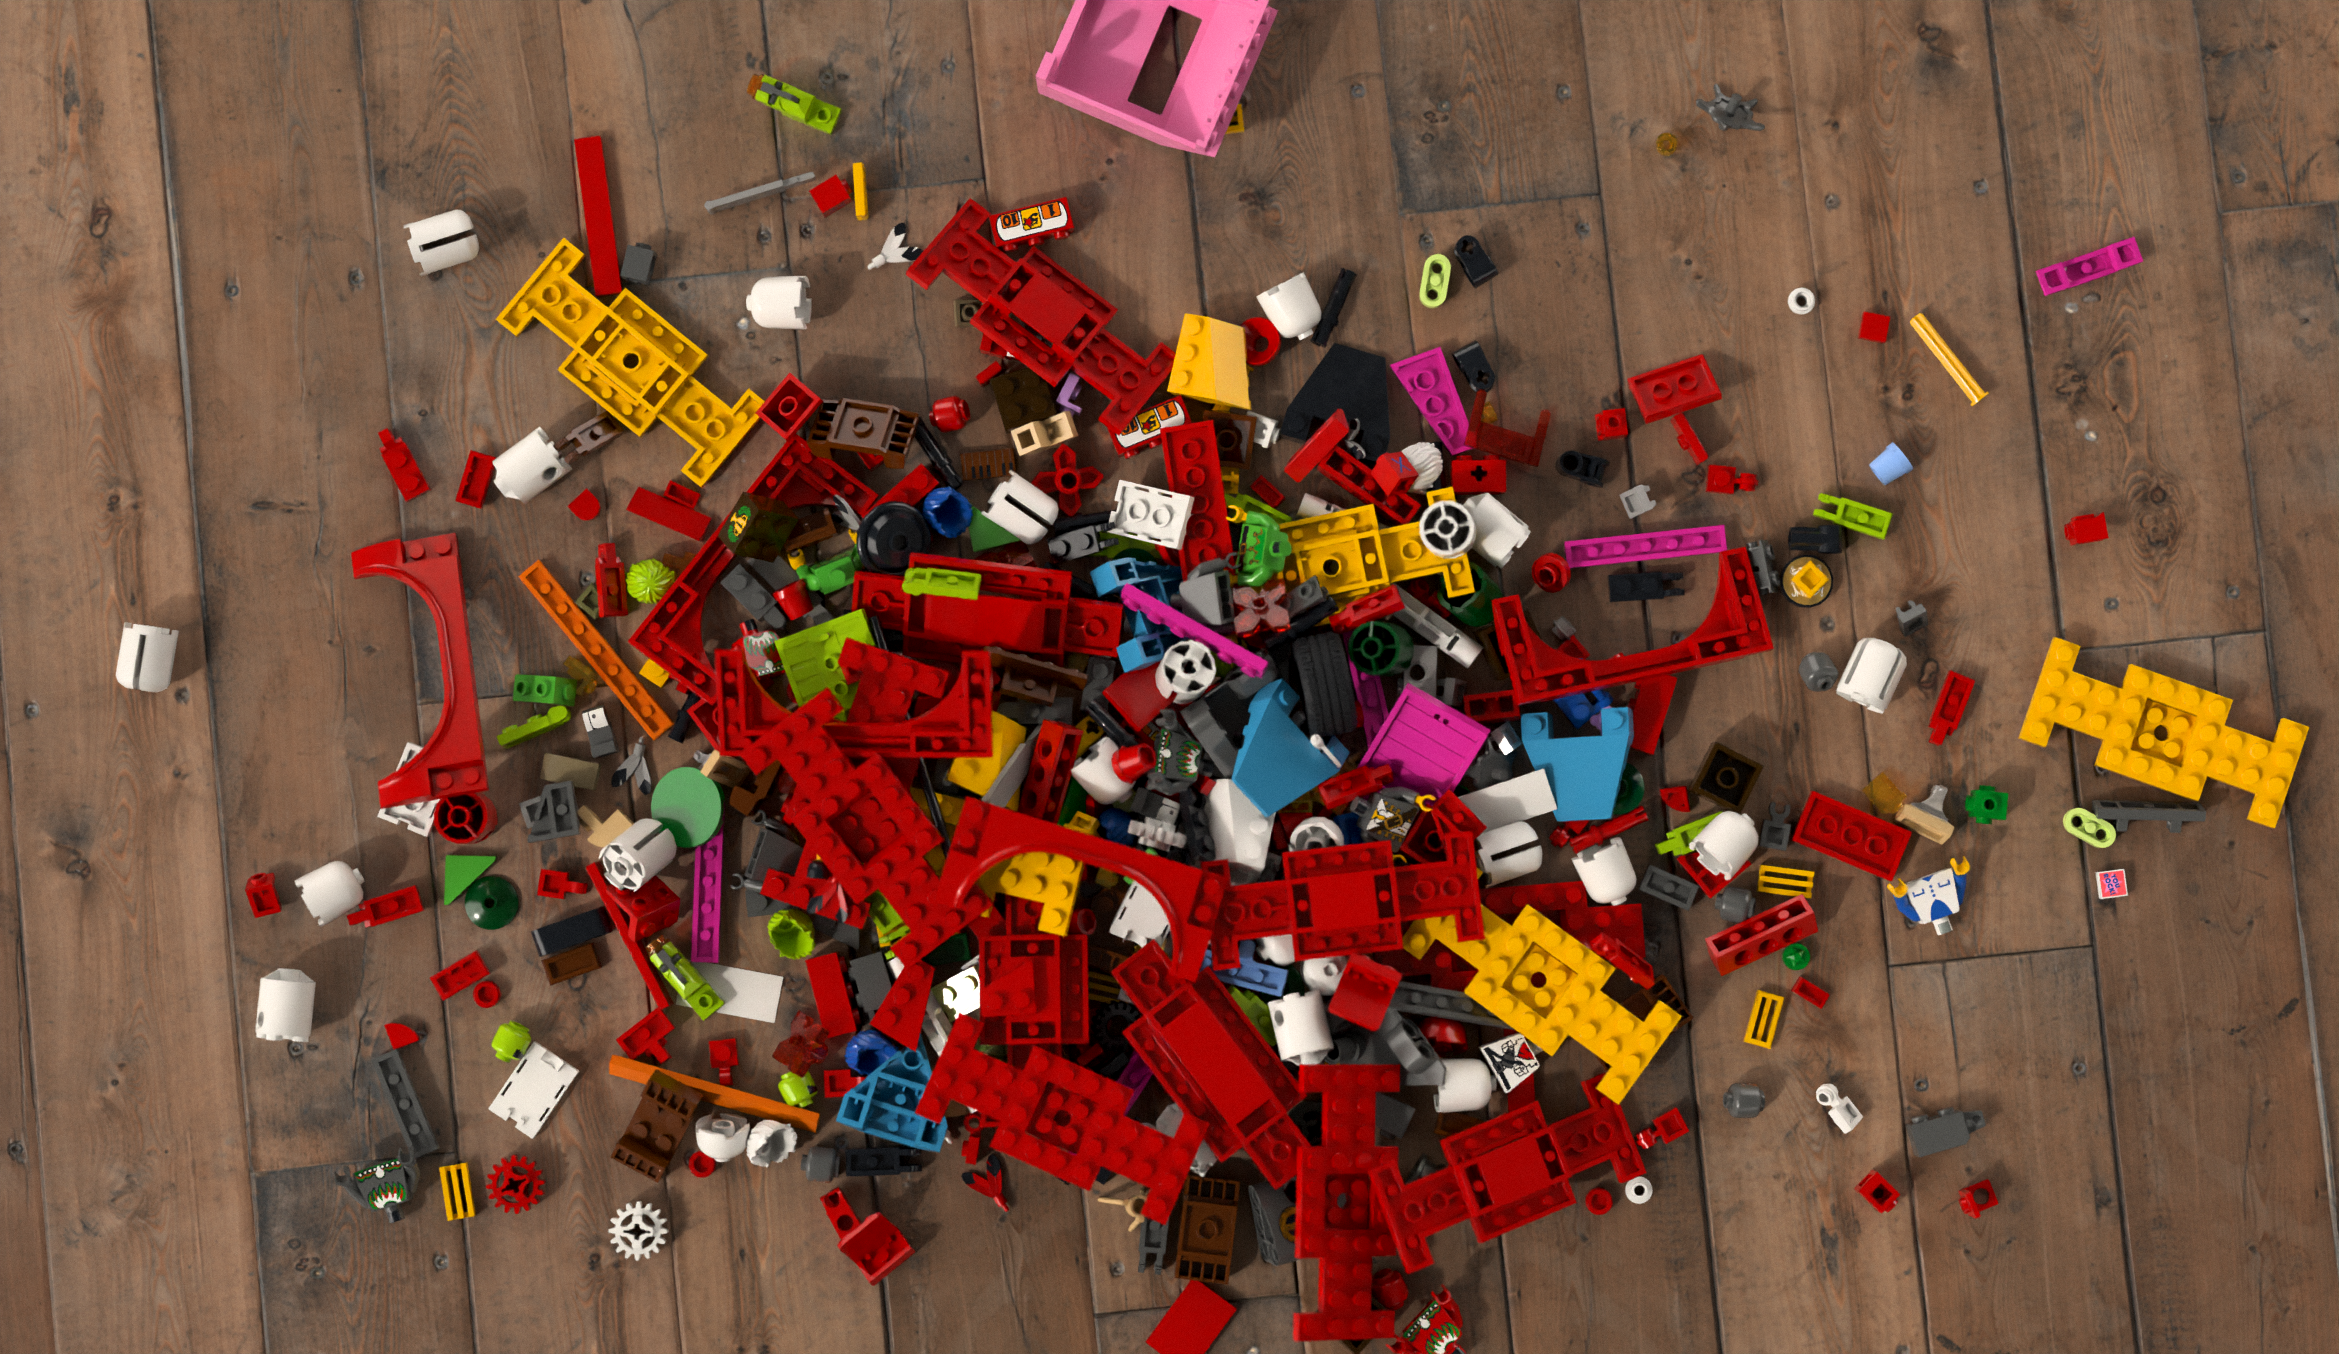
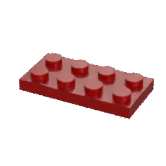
M1810 791L1791 841L1892 882L1912 832L1820 793Z

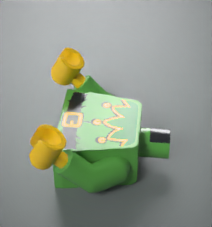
M1230 505L1228 508L1236 510L1237 514L1234 518L1226 517V519L1234 523L1246 521V524H1242L1239 555L1237 558V564H1241V566L1235 571V574H1238V576H1233L1229 572L1231 588L1234 584H1238V586H1262L1273 574L1279 573L1284 569L1285 556L1290 555L1292 551V546L1288 541V534L1280 531V526L1271 516L1252 511L1245 513L1242 508Z
M851 528L848 530L850 537L855 543V547L809 566L806 565L807 563L801 549H798L799 556L791 557L788 553L787 556L791 568L796 570L800 579H804L807 590H818L823 594H828L854 583L856 571L865 572L866 567L861 563L856 549L857 532L854 533Z

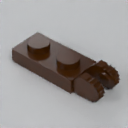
M605 411L571 430L568 435L557 441L553 447L559 452L573 443L577 449L569 452L564 459L567 464H571L582 455L585 457L620 437L624 430L611 414Z

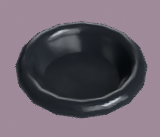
M888 501L875 506L863 518L857 531L856 549L861 563L869 572L905 577L906 570L909 569L911 552L929 554L932 534L926 518L917 508L905 502Z

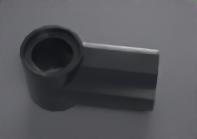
M1821 525L1818 528L1790 527L1788 534L1789 551H1818L1820 554L1842 553V526Z

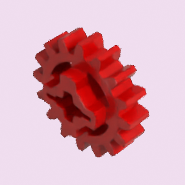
M517 1154L512 1155L511 1162L504 1157L501 1159L502 1166L498 1164L492 1166L496 1173L487 1175L492 1180V1183L486 1185V1189L493 1190V1193L488 1198H496L498 1200L495 1204L496 1208L505 1205V1213L510 1212L514 1208L515 1214L521 1213V1207L529 1211L531 1210L530 1202L535 1205L539 1204L540 1201L536 1196L545 1194V1191L540 1189V1185L545 1184L546 1180L539 1178V1175L544 1171L543 1169L535 1170L536 1161L528 1164V1156H523L518 1161ZM514 1166L522 1167L526 1169L528 1173L524 1174L518 1172L516 1167L514 1168ZM503 1173L505 1179L503 1185L499 1187V1179ZM526 1179L518 1188L506 1189L511 1186L514 1180ZM533 1181V1190L531 1195L528 1196L527 1190L530 1182ZM504 1195L513 1196L518 1202L509 1201Z

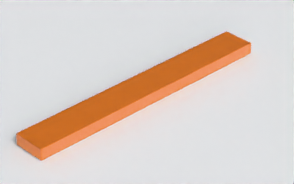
M537 560L518 576L653 741H656L673 727V720L541 560Z
M612 1055L609 1062V1074L647 1084L649 1078L657 1069L704 1094L702 1101L764 1119L774 1120L782 1124H791L792 1127L816 1133L819 1125L820 1114L813 1111L790 1106L617 1055Z

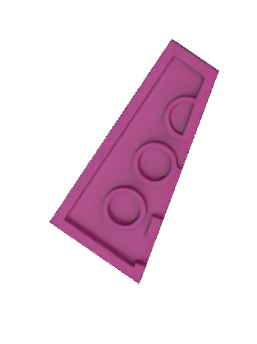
M1441 347L1390 365L1451 457L1477 448Z

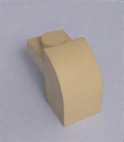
M1064 411L1043 421L1028 423L1011 431L1019 456L1031 455L1057 447L1063 442L1078 436L1070 411Z
M583 805L578 810L581 826L588 832L591 829L594 831L587 840L598 847L607 846L634 824L620 809H617L605 822L587 805Z

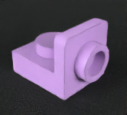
M1070 373L1056 400V405L1060 406L1058 409L1060 412L1070 411L1072 417L1074 414L1080 416L1082 408L1069 402L1070 399L1076 400L1082 388V386L1078 385L1080 377Z

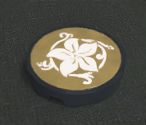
M1801 555L1792 558L1784 565L1780 573V589L1782 595L1789 603L1800 608H1811L1820 605L1829 597L1833 589L1834 578L1830 567L1824 560L1814 555ZM1811 560L1829 580L1809 599L1790 579Z

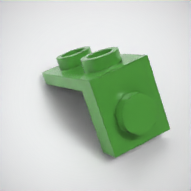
M516 674L513 700L575 706L577 680L552 676Z

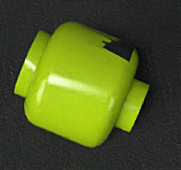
M514 1021L501 1024L491 1042L492 1048L497 1051L495 1056L510 1063L511 1059H522L532 1040L528 1034L529 1029Z
M799 1067L780 1076L782 1080L778 1083V1088L786 1104L790 1106L797 1105V1107L803 1108L813 1103L811 1097L817 1094L818 1089L809 1071L801 1070Z

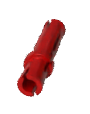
M1640 805L1628 813L1597 827L1593 825L1589 827L1588 831L1568 839L1570 846L1574 848L1572 849L1576 855L1596 844L1600 846L1604 840L1643 822H1647L1648 817L1646 812L1643 813L1644 808Z

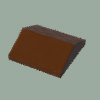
M1204 410L1202 421L1214 420L1220 465L1249 470L1257 416L1231 411Z

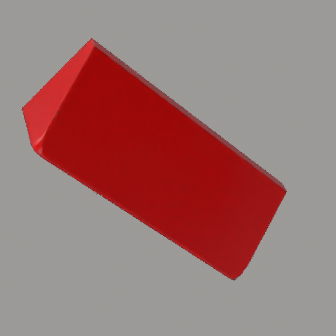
M1341 408L1337 409L1288 460L1284 467V472L1299 483L1348 433L1349 426L1344 411Z
M641 487L637 488L626 509L633 514L701 543L712 520L709 516Z

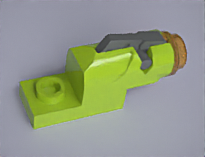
M754 74L747 88V94L751 95L752 99L780 111L786 117L832 135L842 111L838 107L816 99L812 94L764 74L760 76Z
M660 935L645 948L649 952L648 957L703 1021L725 1004L693 963L685 958L669 938L665 939L663 935Z

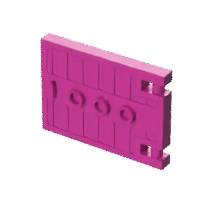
M1407 683L1357 768L1367 765L1368 768L1374 767L1375 769L1389 764L1393 772L1394 781L1376 792L1380 793L1384 788L1402 786L1419 792L1420 796L1428 794L1435 796V801L1430 798L1424 800V805L1429 804L1432 806L1449 789L1455 790L1489 735L1490 729L1412 684ZM1370 794L1363 796V798L1368 800Z

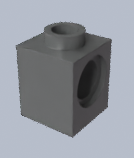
M636 242L635 246H627L620 275L624 280L650 286L657 259V254L651 250L652 246Z

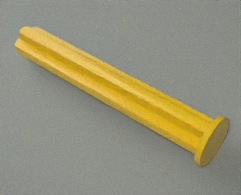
M1922 313L1917 314L1910 320L1912 327L1972 401L1971 406L1989 394L1988 391L1985 393Z

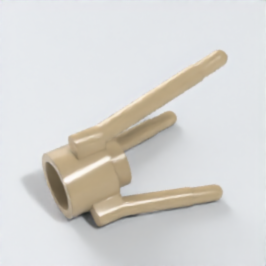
M1140 1189L1141 1195L1131 1196L1128 1200L1098 1197V1201L1126 1206L1127 1213L1136 1218L1128 1228L1132 1232L1140 1223L1145 1221L1144 1216L1140 1213L1149 1193H1146L1144 1189Z

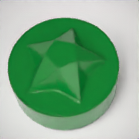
M1793 943L1784 948L1782 961L1787 968L1801 970L1809 963L1810 953L1804 945Z

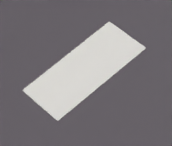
M1544 769L1458 797L1487 826V829L1482 833L1557 809Z
M692 962L725 1002L716 1011L717 1013L771 1023L775 1022L783 977L706 962ZM678 993L676 1005L692 1008Z

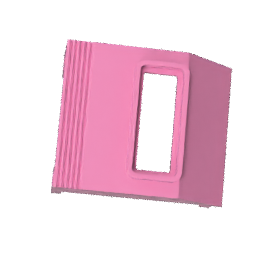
M1075 0L1053 53L1051 54L1046 51L1036 74L1038 93L1159 145L1215 157L1278 10L1269 7V0ZM1171 6L1200 18L1202 22L1162 114L1159 115L1130 103L1128 98L1167 8Z

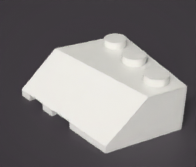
M1213 779L1217 783L1208 796L1204 795L1206 798L1204 812L1209 819L1208 828L1214 842L1215 860L1228 859L1229 869L1259 876L1264 868L1275 813L1265 817L1230 779Z

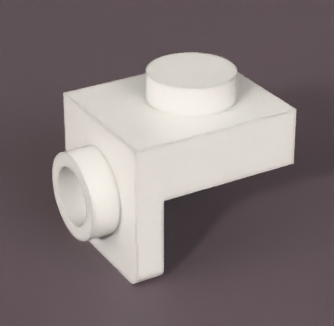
M1247 411L1246 415L1257 416L1253 442L1261 444L1264 448H1269L1272 443L1276 444L1281 430L1277 428L1279 421Z

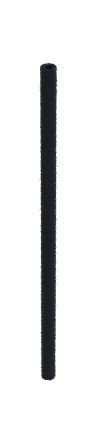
M879 616L870 617L868 620L877 647L890 651ZM909 711L906 720L912 719ZM921 757L917 773L934 826L944 837L940 845L946 860L951 840L925 759Z

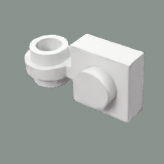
M1822 1084L1817 1089L1816 1098L1818 1102L1822 1105H1831L1833 1107L1828 1113L1844 1134L1851 1131L1863 1118L1848 1096L1842 1099L1838 1096V1090L1833 1084Z

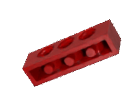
M1337 445L1321 460L1316 468L1317 471L1364 504H1374L1375 512L1395 526L1409 524L1421 507V504L1405 493L1388 497L1370 472L1372 470Z
M1043 719L1017 812L1055 824L1058 823L1072 774L1070 770L1074 767L1083 730L1064 722Z
M1803 894L1712 935L1706 938L1705 942L1710 959L1722 977L1818 932V927L1812 908Z

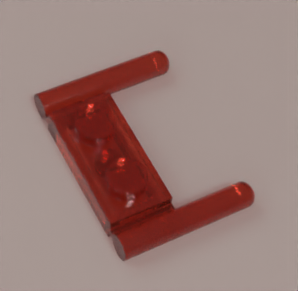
M1478 390L1464 446L1538 467L1551 412L1547 409H1543L1540 412L1535 437L1486 422H1480L1487 392Z

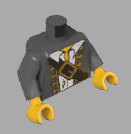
M1402 786L1384 788L1380 793H1371L1367 801L1356 797L1351 803L1350 811L1360 815L1356 826L1362 829L1360 836L1364 843L1391 840L1393 864L1396 859H1402L1407 863L1402 855H1393V852L1398 853L1419 808L1421 807L1424 811L1433 810L1424 805V800L1430 798L1435 801L1436 798L1429 794L1420 796L1419 792Z

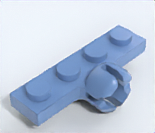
M1246 939L1241 940V942L1237 940L1241 968L1213 971L1211 950H1206L1199 972L1209 966L1222 982L1280 997L1283 996L1289 971L1254 961L1256 948L1254 940Z

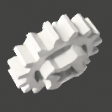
M1146 817L1144 823L1131 820L1128 833L1140 836V844L1168 852L1171 845L1184 849L1187 839L1186 835L1175 833L1176 825Z
M637 1201L635 1208L631 1203H627L626 1212L620 1208L617 1210L620 1217L611 1218V1222L615 1224V1227L610 1228L608 1232L615 1234V1237L610 1242H618L619 1246L616 1252L625 1250L626 1259L632 1254H635L636 1261L641 1259L642 1254L649 1259L651 1258L650 1250L658 1253L660 1247L657 1244H665L667 1241L662 1237V1234L669 1232V1229L662 1228V1224L667 1219H660L658 1217L661 1209L654 1212L651 1210L652 1203H648L645 1208L642 1201ZM633 1214L632 1222L629 1225H622L625 1218ZM648 1215L653 1220L655 1225H651L645 1219V1216ZM640 1224V1229H644L647 1232L638 1237L636 1232L628 1230ZM655 1236L651 1245L644 1248L645 1240L648 1237ZM623 1237H627L632 1242V1247L624 1241Z

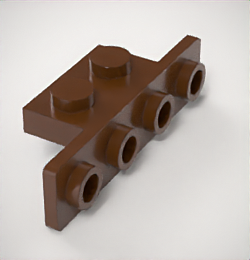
M985 646L983 651H990L992 666L1005 669L999 691L1002 694L1051 707L1057 685L1083 691L1088 681V675L1083 674L1077 669L1062 668L1052 662H1041L1031 659L1025 654L1006 652L996 646Z

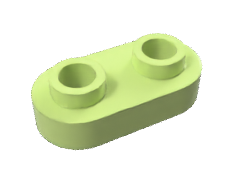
M1432 255L1424 264L1419 298L1421 303L1428 308L1441 306L1447 295L1451 264L1444 255ZM1434 265L1441 266L1442 271L1440 273H1434L1432 267ZM1435 291L1437 293V298L1433 300L1428 297V292Z
M2073 808L2064 815L2063 825L2065 829L2097 848H2106L2115 841L2116 831L2113 825L2103 819H2097L2091 812L2083 808ZM2075 816L2080 819V825L2077 827L2072 823ZM2099 829L2104 832V837L2101 840L2096 837V832Z

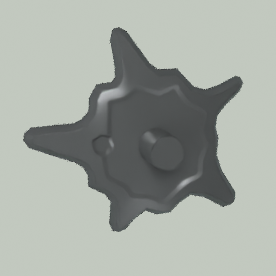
M1715 84V99L1707 102L1702 99L1696 100V105L1710 114L1713 121L1718 123V127L1723 131L1728 129L1762 131L1765 129L1764 124L1756 123L1752 120L1753 112L1751 109L1757 105L1758 99L1743 102L1741 101V95L1737 93L1727 97L1721 93L1718 84Z
M1487 737L1484 741L1486 748L1483 756L1477 758L1475 765L1468 767L1464 775L1473 778L1472 784L1478 790L1511 780L1513 778L1511 766L1517 756L1516 750L1511 751L1507 755L1496 752Z

